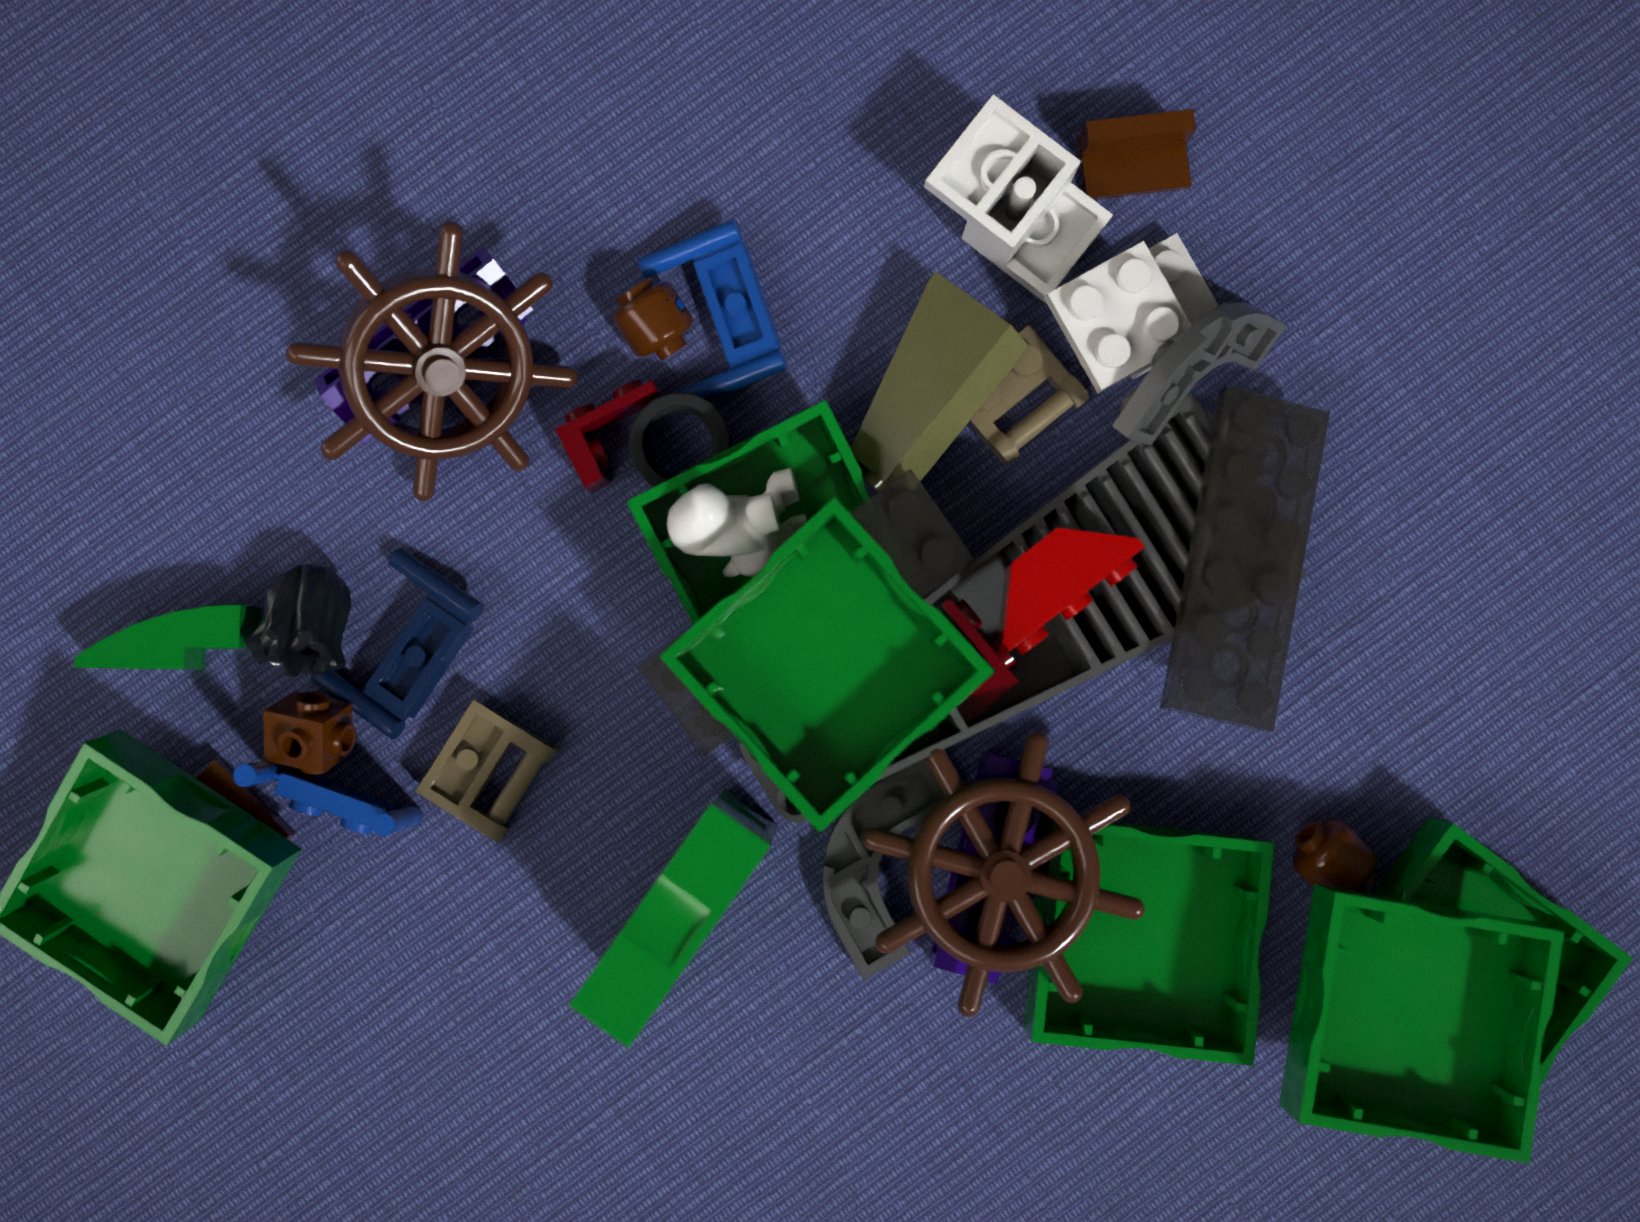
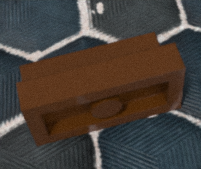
M1188 109L1086 121L1078 138L1084 193L1093 200L1190 189L1192 185L1186 144L1196 131L1194 110Z

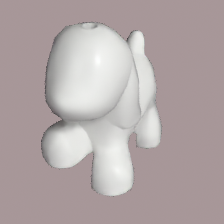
M790 467L773 472L767 482L766 491L757 496L725 495L720 489L708 483L698 485L683 494L669 509L667 530L673 544L685 553L696 556H731V560L722 571L724 576L735 577L743 575L753 577L766 565L772 553L807 523L808 519L805 513L792 516L782 524L779 523V515L786 510V506L799 501L796 482Z

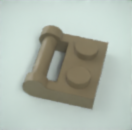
M1030 325L1019 332V335L1030 346L1029 349L968 422L1005 466H1008L1020 456L1018 452L1020 448L1070 407L1078 409L1089 400L1088 392L1084 386L1065 369ZM1048 379L1057 391L1008 432L1002 433L994 423Z
M473 699L415 792L488 838L501 842L510 828L506 824L544 762L550 764L558 749L545 739L526 730L482 701ZM512 744H515L526 752L490 810L485 812L475 806V803Z

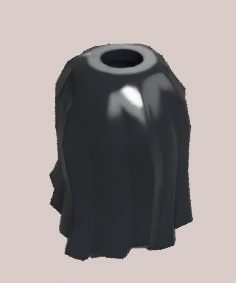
M298 564L294 568L274 578L268 590L258 627L253 635L244 641L246 648L251 652L252 657L259 665L268 662L278 667L282 664L285 668L284 675L289 677H297L300 672L321 675L328 671L342 669L346 661L341 643L351 609L349 588L333 570L320 565Z

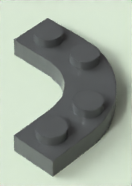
M1224 302L1219 304L1212 312L1187 329L1176 341L1168 340L1158 348L1152 358L1151 370L1139 387L1131 390L1124 398L1119 410L1120 415L1112 427L1128 439L1152 445L1179 404L1202 377L1213 368L1225 362H1237L1255 371L1287 325L1246 302L1230 304Z
M924 759L870 786L845 809L831 833L826 848L823 866V889L826 906L831 921L863 980L909 955L911 951L907 944L889 954L881 953L876 948L875 939L877 935L894 925L895 922L883 902L878 887L879 863L884 854L865 848L861 837L868 828H878L902 834L905 830L921 822L929 809L944 796Z

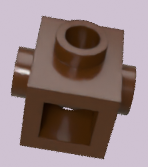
M294 691L263 710L264 761L295 767L301 773L314 775L327 772L352 753L356 740V729L352 725V703L330 699V696L323 692L310 691L301 693Z

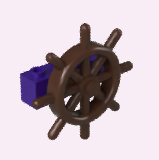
M446 222L440 228L436 268L408 271L382 283L379 282L354 252L349 250L340 252L336 257V266L363 298L349 315L342 330L339 346L295 342L290 344L286 350L288 361L294 365L328 368L314 381L319 396L345 424L322 442L320 448L322 455L329 460H336L360 441L364 444L374 437L395 451L416 457L413 495L420 501H428L434 496L438 459L464 456L491 444L511 469L515 471L525 470L529 465V457L509 434L507 429L522 411L531 385L570 388L578 380L577 372L572 367L533 363L530 341L523 327L527 319L525 316L534 310L531 306L552 289L553 282L551 277L544 272H538L516 288L484 247L460 264L463 231L455 222ZM472 305L481 310L479 319L471 325H460L457 323V317L463 308ZM383 322H385V324L378 329V327H379ZM501 336L505 347L506 361L481 359L485 353L484 349ZM383 373H392L398 376L397 383L387 391H377L371 388L374 379ZM465 380L501 382V385L492 401L485 406ZM445 396L451 398L469 419L468 421L456 426L442 428ZM416 402L422 404L419 428L400 422V415Z
M1033 732L1028 735L1021 760L983 750L975 780L965 784L945 750H932L930 756L924 760L943 791L944 796L925 814L913 838L878 828L866 829L861 837L865 848L907 860V886L915 910L913 914L880 932L875 939L876 948L881 953L889 954L927 932L933 939L928 957L932 966L965 976L957 1004L959 1012L965 1017H973L979 1012L986 983L998 984L1000 972L1022 971L1043 965L1063 1000L1068 1003L1079 1001L1083 994L1082 987L1062 953L1082 934L1094 910L1131 920L1141 918L1145 912L1144 903L1139 898L1100 888V861L1092 834L1129 812L1131 806L1129 799L1124 795L1117 794L1079 815L1068 802L1056 794L1057 782L1051 780L1053 770L1043 766L1049 742L1047 736L1042 732ZM1003 801H1010L1004 827L1002 828L997 824L996 810ZM1042 812L1058 827L1044 837L1043 834L1037 833ZM958 818L963 827L957 850L938 845L945 831ZM1065 850H1070L1073 864V880L1033 870ZM932 867L951 871L945 895L936 900L931 882ZM1029 893L1066 902L1059 916L1048 927L1030 899ZM983 906L977 931H972L968 928V917L975 908ZM1014 918L1020 924L1028 938L1027 940L1016 943L1015 939L1009 938Z

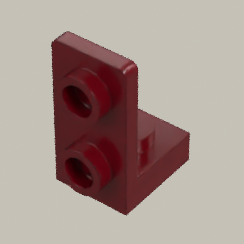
M641 380L629 382L612 393L614 399L596 409L593 404L581 406L564 417L566 424L555 429L584 487L591 493L611 484L604 470L612 467V463L599 438L597 437L589 441L588 436L640 411L651 400L661 396L653 381L645 384Z
M948 596L938 604V607L965 640L995 671L956 707L963 720L969 723L1019 682L1011 672L1018 665L1009 653L1004 655L996 646L997 641L989 646L976 629L983 622L965 600L961 599L955 604Z

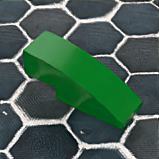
M248 605L204 606L171 612L148 619L112 634L75 656L74 668L205 670V649H247L244 641L253 635L259 625L260 607Z

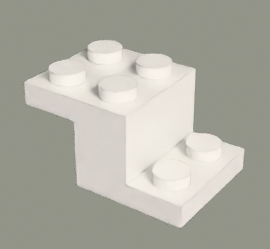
M994 94L935 167L924 184L925 189L967 220L962 240L1044 303L1046 302L1044 300L1046 295L1060 285L1113 216L1112 213L1071 183L1081 161Z
M1177 233L1149 249L1145 242L1142 241L1051 291L1044 299L1098 394L1129 376L1134 380L1150 371L1152 368V358L1164 342L1168 340L1176 341L1194 323L1218 306Z

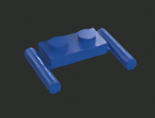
M734 218L638 259L639 269L646 279L690 260L694 261L699 281L725 356L731 369L684 387L682 389L683 393H694L709 401L788 369L785 356L780 349L782 344L748 246L743 243L740 227Z
M268 761L242 764L233 773L235 783L241 787L278 781L274 794L291 799L289 808L317 817L321 816L322 811L342 818L340 826L361 834L370 835L374 831L379 836H388L416 826L423 819V812L416 805L398 808L399 805L315 775L304 774L298 770L293 771V767Z

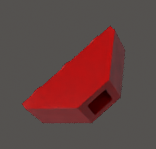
M1057 527L1006 568L997 648L1003 655L1015 647L1021 655L1028 652L1049 635L1043 627L1048 621L1059 613L1068 621L1094 600L1087 591L1100 581L1105 579L1112 587L1136 569L1138 565L1132 557L1145 548V546L1138 538Z

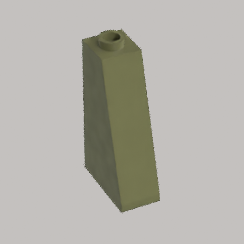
M935 272L929 279L850 448L854 457L864 465L861 470L862 478L882 494L891 487L904 498H907L1030 347L1012 325L938 272Z

